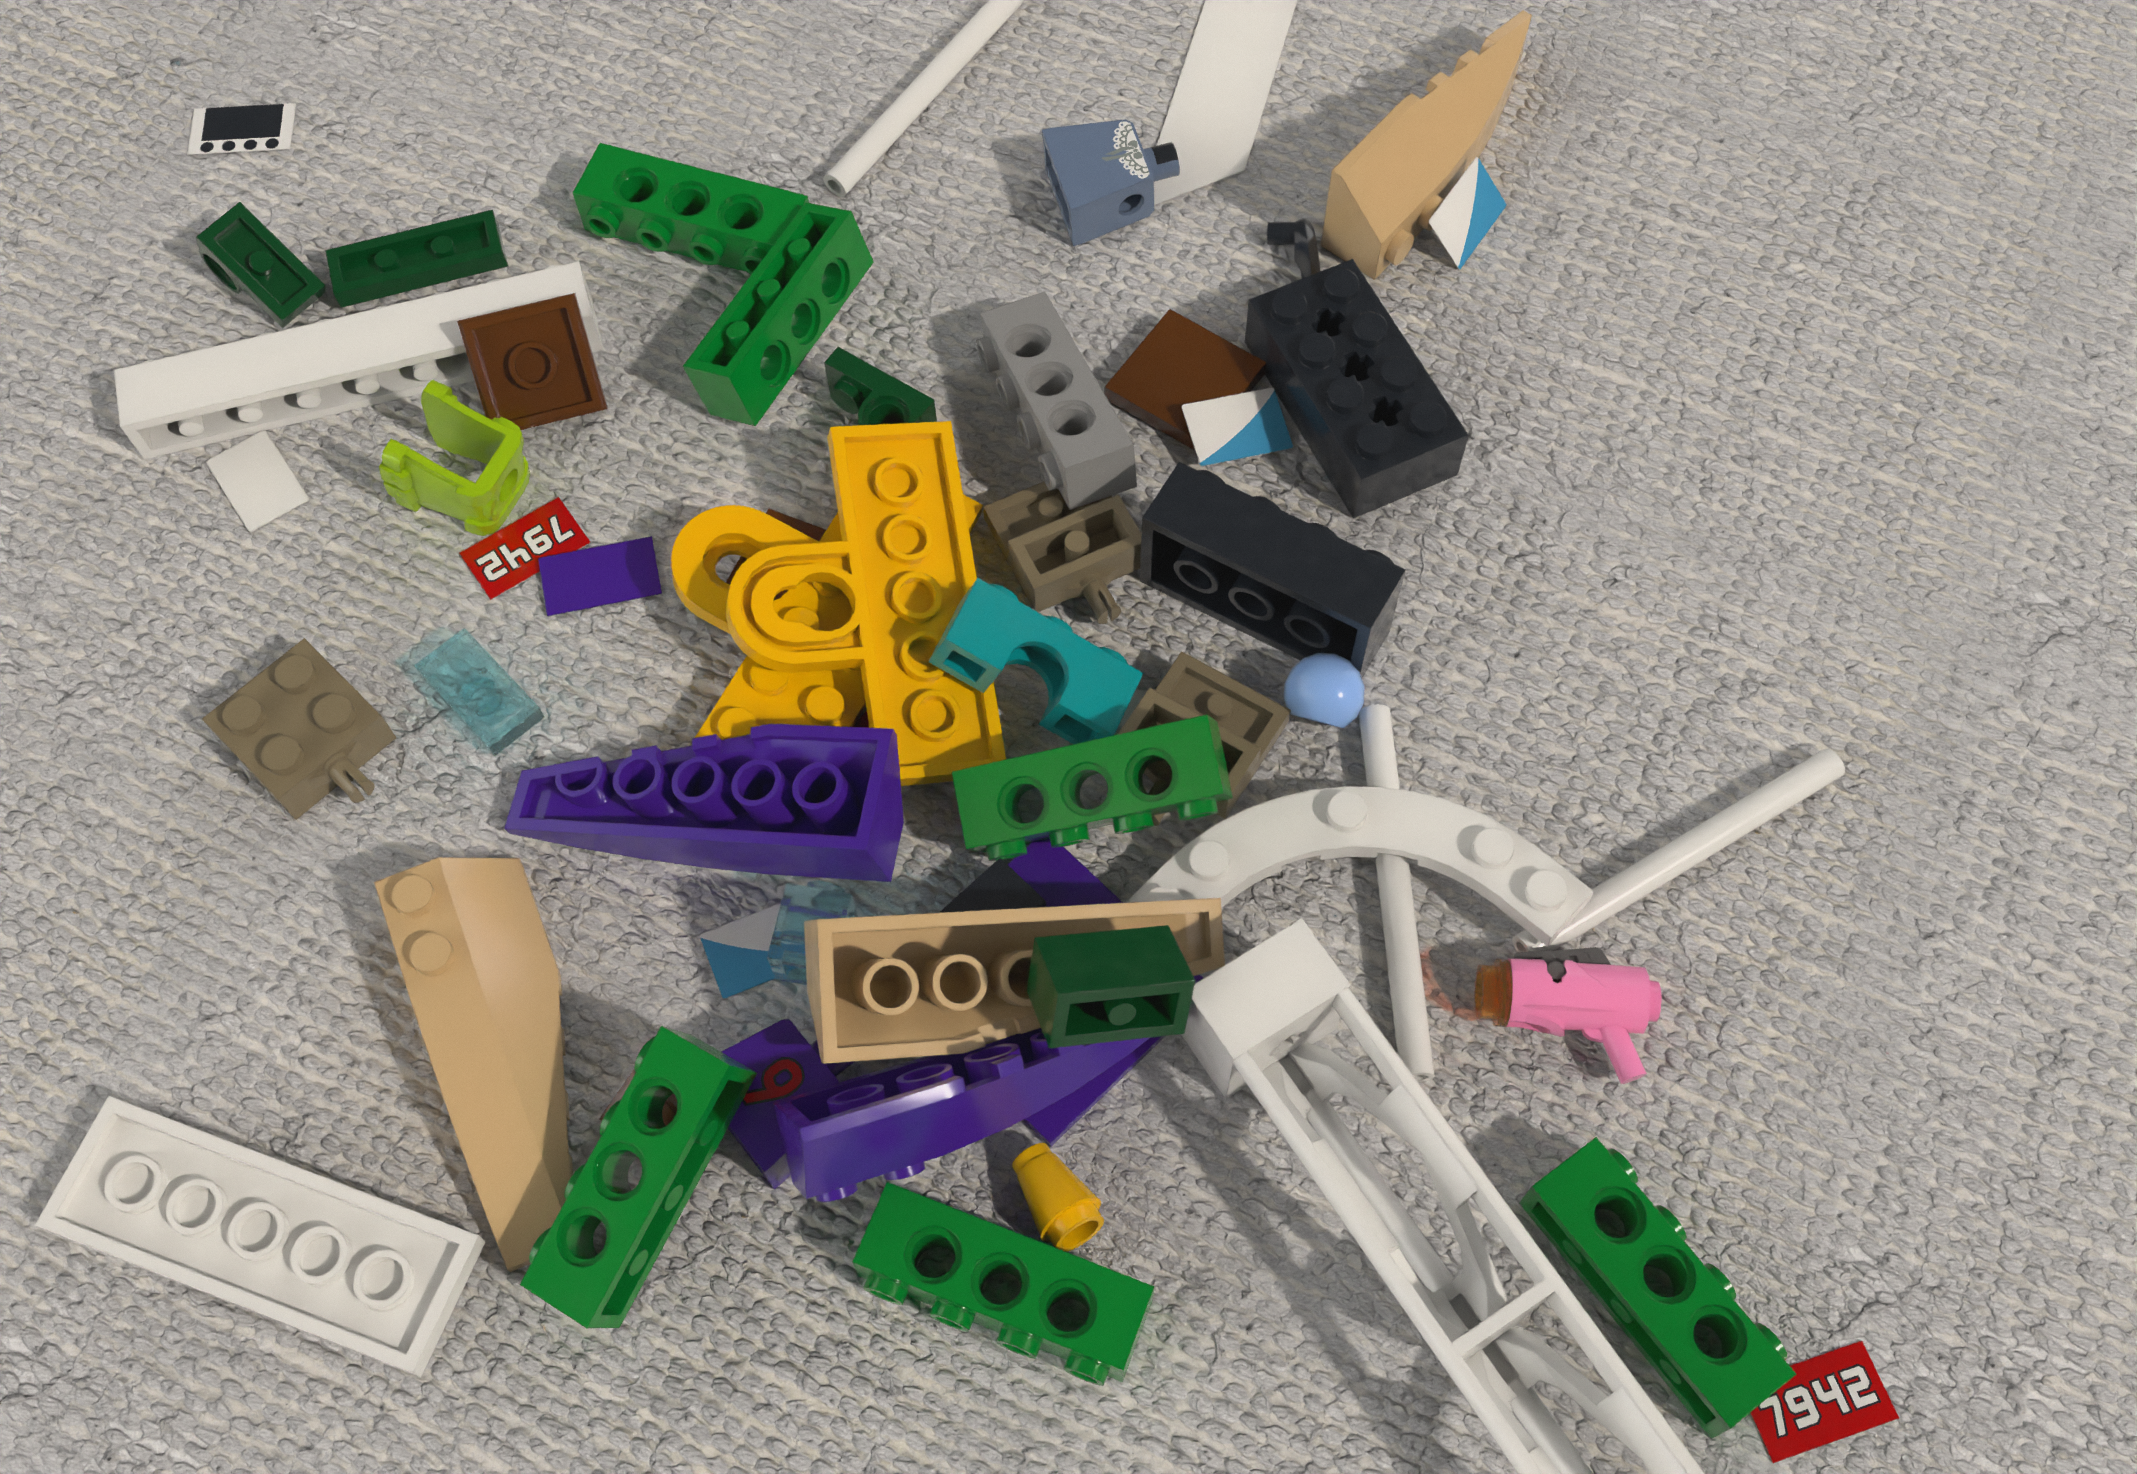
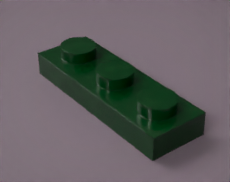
M493 209L325 250L333 293L341 308L509 267L499 224Z

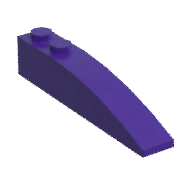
M766 724L751 727V734L721 740L717 734L692 738L691 746L661 751L655 745L632 750V756L603 762L596 756L522 770L504 829L512 835L561 845L688 866L769 875L891 882L904 824L897 734L894 729Z
M1038 1028L986 1044L985 1047L967 1053L925 1056L773 1102L792 1183L806 1199L815 1196L818 1202H830L854 1194L858 1190V1182L884 1175L886 1180H899L919 1174L926 1168L925 1161L944 1156L1007 1129L1073 1093L1132 1053L1149 1038L1049 1048L1042 1029Z

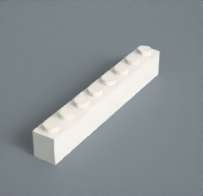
M577 261L560 266H550L543 270L505 279H494L487 283L458 290L439 292L428 297L398 304L379 306L372 310L338 318L323 319L312 324L278 332L263 333L256 337L218 346H208L196 351L158 360H147L140 364L115 369L114 377L120 427L145 460L258 433L262 430H271L422 394L431 380H435L448 387L475 381L457 321L576 293L592 353L602 351L604 348L592 297L580 262Z

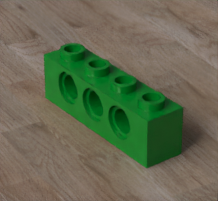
M599 143L573 191L584 229L587 231H591L603 238L614 237L641 244L656 252L668 251L694 258L706 265H721L747 272L750 275L805 202L809 203L807 195Z
M805 202L685 362L683 368L710 415L756 426L874 263L852 211Z
M1208 714L952 772L965 847L968 850L987 852L989 861H997L999 858L1005 860L1027 854L1026 843L1050 838L1052 848L1087 842L1090 840L1088 830L1113 825L1115 834L1148 829L1154 826L1152 816L1177 811L1179 820H1190L1218 813L1216 802L1233 799L1218 723ZM1165 760L1171 766L1172 781L1164 792L1158 795H1149L1143 786V774L1151 763ZM1101 774L1107 782V796L1098 807L1086 809L1080 799L1081 786L1090 776ZM1038 788L1044 799L1042 813L1036 820L1025 823L1018 812L1019 800L1026 791Z
M661 1026L657 1035L647 1041L642 1047L635 1061L634 1069L636 1073L622 1099L614 1103L606 1112L600 1125L599 1132L601 1137L588 1161L580 1166L569 1179L564 1193L566 1201L554 1223L539 1236L529 1255V1263L531 1265L520 1285L585 1328H620L757 1075V1072L691 1034ZM672 1094H675L677 1112L671 1123L666 1126L662 1117L663 1106L666 1100ZM639 1158L642 1165V1176L638 1185L632 1190L628 1182V1172L633 1161ZM602 1222L606 1229V1243L602 1251L597 1254L593 1244V1237L596 1228Z
M1595 1137L1532 1185L1519 1204L1712 1439L1734 1427L1792 1379L1796 1373L1785 1361L1788 1357L1787 1352L1778 1337L1765 1325L1758 1322L1754 1324L1735 1302L1736 1292L1728 1278L1710 1263L1703 1264L1686 1244V1232L1678 1219L1661 1205L1654 1206L1637 1186L1638 1177L1629 1161L1613 1148L1607 1150L1599 1139ZM1595 1209H1608L1616 1213L1624 1224V1238H1613L1604 1234L1596 1224L1594 1217ZM1644 1266L1658 1267L1669 1276L1673 1285L1672 1297L1658 1296L1648 1288L1643 1276ZM1695 1324L1705 1325L1717 1333L1722 1343L1720 1359L1705 1355L1697 1347L1693 1336Z
M889 1182L884 1187L852 1261L859 1277L866 1279L863 1289L868 1293L896 1305H903L906 1296L931 1305L932 1309L929 1316L957 1330L969 1332L972 1323L998 1332L999 1335L996 1343L1019 1355L1036 1359L1039 1350H1043L1066 1360L1063 1369L1067 1373L1099 1386H1104L1107 1376L1123 1382L1150 1310L1154 1294V1286ZM933 1247H943L950 1250L955 1255V1261L952 1268L945 1275L937 1278H928L916 1270L917 1262L926 1250ZM1009 1273L1021 1282V1291L1013 1301L997 1305L987 1301L982 1296L984 1283L994 1274ZM1075 1299L1081 1302L1089 1312L1086 1323L1081 1328L1071 1332L1055 1328L1048 1320V1313L1051 1307L1058 1301Z

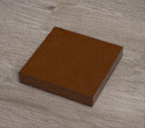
M576 293L457 321L487 418L493 420L494 417L498 419L503 417L519 426L520 430L608 409Z
M1169 309L1105 385L1104 394L1109 402L1195 450L1182 411V405L1251 392L1265 375L1266 362Z

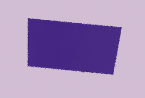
M652 536L538 558L547 616L662 594Z

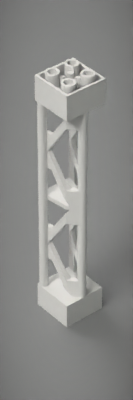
M1302 918L1195 984L1185 1033L1181 1034L1225 1099L1249 1086L1518 1474H1593L1533 1390L1532 1386L1539 1381L1563 1390L1641 1458L1648 1474H1705L1350 990L1351 984ZM1340 1017L1392 1087L1393 1091L1389 1095L1330 1049L1314 1045V1043L1337 1029ZM1336 1093L1353 1098L1421 1153L1461 1248L1462 1273L1456 1278L1452 1276L1329 1103V1100ZM1471 1197L1535 1284V1286L1509 1304L1506 1303L1505 1291L1468 1205ZM1415 1273L1418 1275V1277H1419L1420 1280L1423 1282V1284L1420 1283V1281H1419V1279L1417 1278V1276L1415 1275ZM1546 1299L1613 1393L1607 1396L1535 1333L1519 1327L1517 1324Z

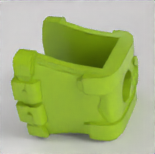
M431 380L422 392L421 404L428 429L434 441L442 449L485 463L487 466L476 483L436 464L408 446L390 439L382 452V462L379 466L381 479L384 480V487L387 494L395 498L397 504L417 512L423 506L463 521L465 530L472 534L480 536L493 534L506 521L529 483L530 469L526 457L522 453L524 446L522 432L519 426L508 419L494 417L491 420L468 408L457 400V396L452 394L450 387Z

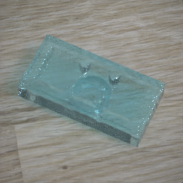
M465 628L414 665L425 682L494 757L545 718L540 707Z

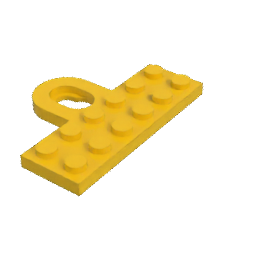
M951 421L830 427L827 440L842 541L778 545L761 550L748 558L736 571L727 596L726 620L732 638L750 659L766 668L780 672L796 673L861 668L869 728L894 729L897 734L901 786L953 781V771L1006 760L994 681L982 693L928 662L957 606L977 579ZM804 582L830 583L840 588L848 597L852 607V616L850 621L841 628L831 631L815 630L805 625L802 621L792 622L780 618L774 610L773 600L781 591L796 589L799 584Z
M963 494L970 534L981 516L983 504ZM725 505L706 510L692 518L682 528L674 542L671 555V569L676 593L692 613L730 634L726 620V601L730 585L718 577L715 570L717 563L727 555H739L748 559L761 550L778 545L842 541L838 512L820 541H817L772 516L751 507ZM804 582L799 584L796 589H789L781 598L773 601L774 610L780 618L792 622L802 621L805 625L815 630L831 631L841 628L850 621L852 616V607L848 597L840 588L830 583ZM746 656L695 738L717 734L721 740L751 734V727L766 724L854 727L866 707L861 668L788 673L766 668Z

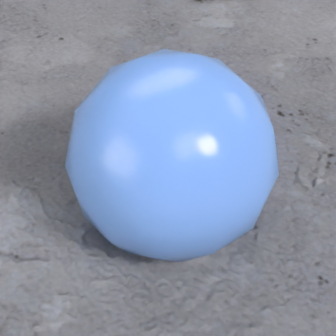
M1317 653L1303 658L1291 669L1285 681L1284 701L1286 707L1291 710L1290 715L1345 728L1357 718L1364 704L1365 687L1360 672L1349 660L1336 654Z

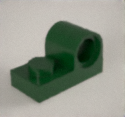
M241 202L237 203L196 236L201 258L213 274L233 292L239 294L244 290L282 328L325 293V284Z
M837 347L824 362L831 398L844 411L850 414L858 413V425L937 422L934 399L844 349Z

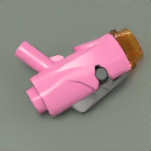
M1597 947L1517 952L1512 959H1496L1494 965L1480 964L1478 966L1475 978L1474 1004L1477 1019H1491L1495 1027H1520L1559 1037L1565 1036V1030L1582 1031L1583 1036L1588 1040L1603 1043L1620 1083L1626 1084L1647 1074L1629 1033L1644 1034L1648 1021H1658L1661 1012V988L1658 981L1649 980L1645 967L1611 965L1603 951Z

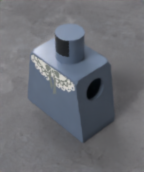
M1126 119L1053 127L1042 130L1045 170L1073 246L1083 244L1149 217L1154 212V182L1179 176L1180 174L1179 160L1174 144L1169 142L1143 149L1134 124Z

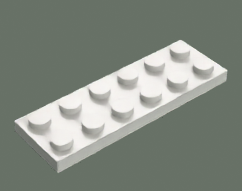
M108 1096L35 1226L49 1233L420 1378L486 1242L474 1233Z

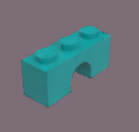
M979 578L976 579L960 601L928 661L982 693L987 690L1006 665L1020 664L1033 669L1044 680L1049 695L1047 708L1038 725L1072 744L1113 736L1143 676L1141 671L1130 666L1126 659L1118 652L1106 647H1097L1073 633L1072 628L1063 620L1053 616H1044L1019 602L1017 596L1009 589L997 584H988Z

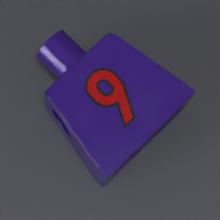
M790 1019L780 1020L721 1051L757 1072L728 1130L773 1189L780 1186L790 1176L773 1102L839 1083L836 1076L856 1062L821 1063L817 1040L809 1044Z

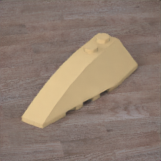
M1522 10L1486 37L1479 54L1470 49L1459 57L1450 77L1440 71L1428 80L1425 90L1429 93L1421 99L1411 93L1401 100L1332 169L1321 246L1345 262L1353 259L1361 272L1375 280L1390 263L1396 266L1403 261L1410 251L1415 237L1424 228L1428 231L1433 229L1429 224V219L1476 157L1479 158L1494 132L1509 98L1519 67L1532 17L1531 14Z
M438 857L378 880L374 884L409 998L451 1122L508 1271L512 1272L530 1264L529 1255L539 1236L554 1223L566 1201L564 1197L565 1188L573 1175L567 1120H570L568 1093L565 1090L563 1056L566 1055L565 1034L561 1026L559 996H562L561 974L520 858Z
M1221 898L804 921L807 993L821 1063L963 1054L985 1047L986 1044L1041 1028L1027 993L1035 937L1169 925L1193 976L1225 966Z

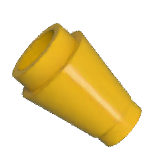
M1046 1143L1032 1145L1014 1159L1012 1168L1017 1174L1018 1182L1043 1242H1051L1055 1248L1067 1252L1083 1245L1097 1234L1104 1224V1218L1099 1212L1101 1206L1100 1199L1055 1153H1052Z

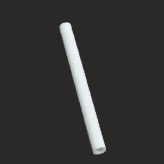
M988 0L823 178L826 187L836 196L844 197L1025 0Z
M1379 704L1366 706L1359 712L1367 787H1384L1400 790L1390 708ZM1378 853V857H1375L1397 1054L1418 1082H1424L1433 1079L1435 1075L1408 857Z
M1823 749L1593 888L1594 892L1588 904L1548 947L1527 930H1523L1512 938L1516 951H1555L1842 777L1845 774V767L1841 758L1833 750Z

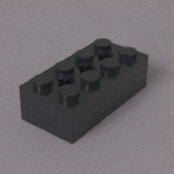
M1353 259L1249 299L1245 344L1252 355L1266 362V378L1272 388H1274L1280 401L1353 519L1458 475L1469 435Z
M1178 462L1142 517L1140 582L1300 661L1317 653L1336 654L1349 660L1360 672L1361 678L1364 677L1390 632L1406 569L1395 565L1389 557L1381 552L1364 550L1337 537L1332 530L1322 524L1307 523L1282 511L1274 502L1265 497L1250 496L1229 486L1219 476L1210 471L1196 470Z

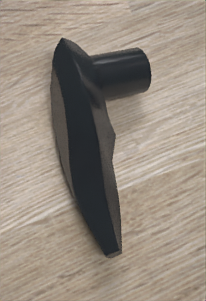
M1303 218L1296 222H1268L1267 244L1295 245L1294 261L1300 268L1302 278L1321 271L1315 230L1308 220Z

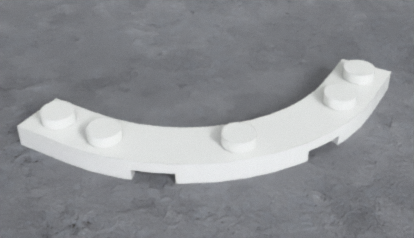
M1344 786L1315 789L1278 797L1247 808L1215 824L1178 851L1126 903L1221 898L1222 908L1231 899L1253 884L1281 872L1282 866L1315 856H1319L1320 860L1342 857L1377 858L1378 853L1418 860V866L1426 867L1449 876L1473 889L1548 947L1588 904L1594 891L1537 846L1507 826L1480 812L1449 800L1414 791L1384 787Z

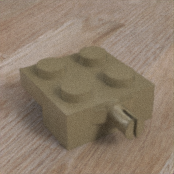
M1045 481L983 506L984 520L1033 610L1040 612L1070 598L1083 596L1086 598L1099 624L1108 623V616L1113 621L1121 614V608L1115 602L1107 585L1117 578L1140 569L1141 532L1119 494L1069 510L1059 489L1049 490Z
M305 638L202 718L211 731L249 769L255 778L295 820L337 786L349 796L352 802L359 803L364 801L365 798L351 781H354L370 796L375 785L359 768L396 739V736L383 717Z
M1181 651L1157 688L1154 690L1149 687L1118 734L1206 714L1216 720L1233 799L1216 802L1218 808L1216 815L1226 819L1289 722L1291 710ZM1165 760L1151 763L1144 772L1154 784L1148 793L1149 795H1158L1164 792L1172 781V769ZM1165 813L1152 816L1154 826H1159Z

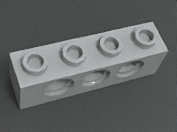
M1044 291L981 312L983 338L976 340L980 361L986 373L996 372L998 376L996 377V384L1005 409L1007 411L1016 409L1019 432L1028 450L1037 448L1040 454L1038 456L1040 471L1048 489L1058 488L1069 510L1137 487L1134 444L1046 292Z

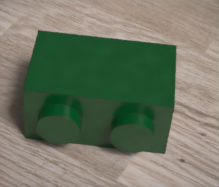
M1169 925L1035 937L1027 993L1048 1047L1058 1048L1184 1034L1195 986V978Z

